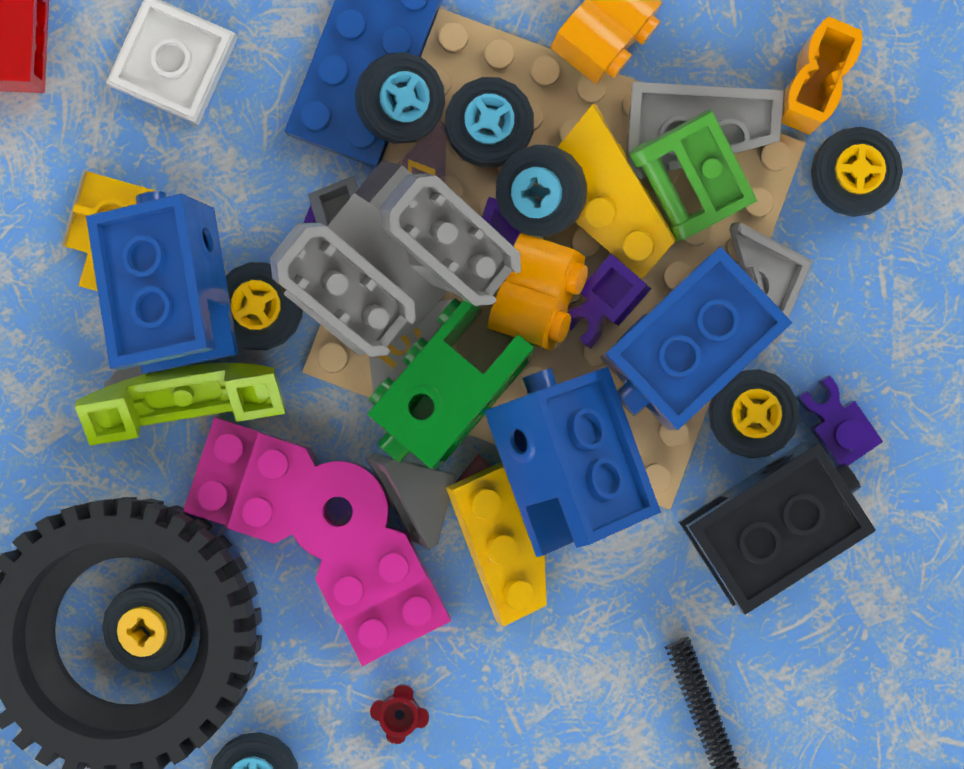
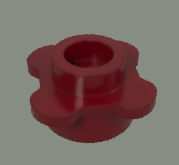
M406 684L396 686L391 696L384 701L376 700L370 709L372 719L379 721L381 728L386 733V739L392 744L403 743L406 736L410 735L416 728L422 729L426 727L429 722V712L427 709L419 707L413 698V689ZM402 710L405 716L399 719L395 716V712Z

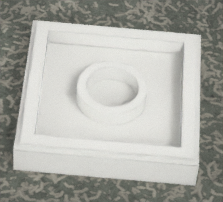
M143 0L106 83L116 90L199 126L238 36L230 30L161 0Z

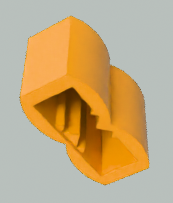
M585 0L559 29L550 48L596 85L606 74L614 79L632 57V54L627 49L635 41L644 45L661 23L655 15L663 2L660 0Z
M827 17L816 28L799 52L796 63V76L784 89L782 124L810 135L833 114L842 95V77L849 72L859 57L863 40L862 30L832 17Z
M520 233L514 248L520 252L521 271L518 274L511 272L500 286L495 297L497 300L492 305L487 328L513 339L518 334L529 344L552 351L556 343L563 342L567 336L571 324V315L567 313L568 305L573 295H578L583 290L587 280L588 267L584 265L585 256L577 250Z

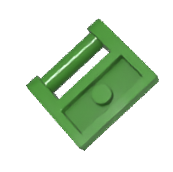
M710 109L665 134L637 146L629 152L635 167H642L671 223L669 229L674 235L676 242L689 238L757 202L713 111ZM671 151H674L702 206V209L695 213H688L660 159L661 156Z

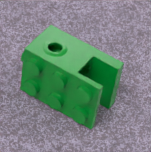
M454 298L438 316L436 322L440 324V329L428 342L423 337L420 338L404 356L402 361L408 365L395 381L387 377L370 396L369 401L374 406L367 415L387 431L377 442V445L399 463L402 462L409 452H412L430 469L439 470L485 416L484 411L490 409L535 357L534 347L517 334L484 374L481 373L452 348L481 314V308L465 300L461 302Z

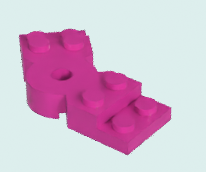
M214 417L183 511L226 525L228 529L273 544L293 534L304 550L322 559L315 580L337 624L341 623L362 666L451 622V617L408 533L405 530L388 526L390 501L374 472L361 464L351 461H333L318 465L310 447ZM333 497H343L350 502L353 513L348 523L337 524L329 518L327 505Z

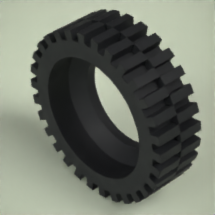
M121 497L75 505L61 510L60 514L43 518L35 523L37 529L21 533L12 542L17 547L16 550L0 555V570H2L0 573V700L6 708L5 711L0 713V728L3 730L12 723H17L22 731L12 741L21 750L36 742L42 748L35 757V760L48 766L57 758H62L65 760L62 769H84L85 767L90 769H164L169 762L172 761L176 765L186 759L196 748L199 749L232 715L233 710L244 698L248 690L246 685L254 677L258 665L257 662H254V657L261 650L262 635H256V626L262 622L261 608L254 609L252 598L258 594L254 581L246 583L242 571L247 569L245 562L241 556L233 559L227 550L232 546L230 541L224 535L216 538L209 531L213 525L205 519L199 518L194 520L188 517L189 513L183 511L184 508L178 505L167 507L163 505L164 501L152 498L137 500V497ZM114 558H138L165 568L185 586L193 599L200 624L199 646L189 672L173 690L145 703L117 704L90 694L70 676L57 648L56 618L65 593L71 584L87 569L102 561Z

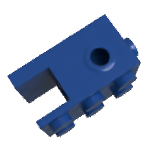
M152 191L137 195L135 197V205L86 216L110 369L122 370L141 366L142 373L149 374L239 354L214 207L182 193L167 197L165 192Z
M720 246L647 314H644L600 358L624 383L617 392L622 405L633 416H636L646 406L667 430H679L793 322Z
M609 367L559 384L556 382L552 368L542 370L522 378L528 395L484 411L536 557L546 555L572 542L575 543L576 548L593 544L661 513Z

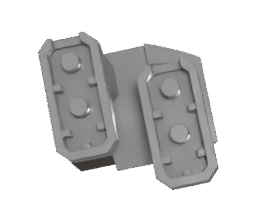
M381 161L328 226L321 223H298L270 258L272 279L280 284L281 290L287 298L357 355L360 356L366 353L370 357L388 355L390 352L387 348L389 343L419 327L418 325L422 323L447 291L455 293L474 306L494 304L497 299L493 297V294L510 273L515 272L518 274L521 271L520 252L441 179L428 173L412 174L404 166L387 161Z

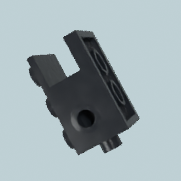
M811 442L800 443L678 521L732 606L737 605L744 615L876 531L852 494L861 488L853 471L845 463L835 467L821 444Z

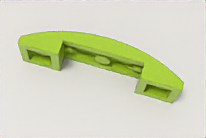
M248 363L197 364L144 374L92 392L76 400L75 409L90 446L139 438L141 426L230 411H233L236 422L285 414L286 410L275 369L273 367Z

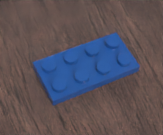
M335 0L284 132L293 138L376 168L381 162L388 142L377 138L365 128L356 111L355 90L359 76L370 62L388 53L407 52L421 57L442 0ZM389 94L390 96H392V101H393V103H394L393 108H394L395 105H396V102H395V100H394V96H393L392 94Z

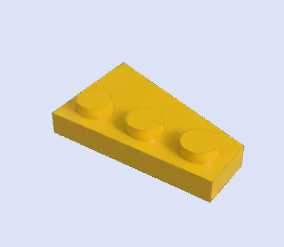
M595 103L591 105L558 146V148L571 154L583 169L587 182L586 204L575 223L642 280L675 243L676 239L649 192L641 184L628 162L627 155L621 145L615 140L604 121L605 118Z
M500 462L446 487L496 622L504 627L546 606L545 555L540 557L535 555L503 463Z

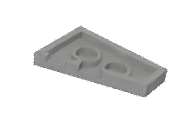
M632 82L626 153L628 162L639 180L646 178L642 167H635L629 152L709 109L713 111L734 154L779 142L784 90ZM674 151L660 157L667 172L682 168Z

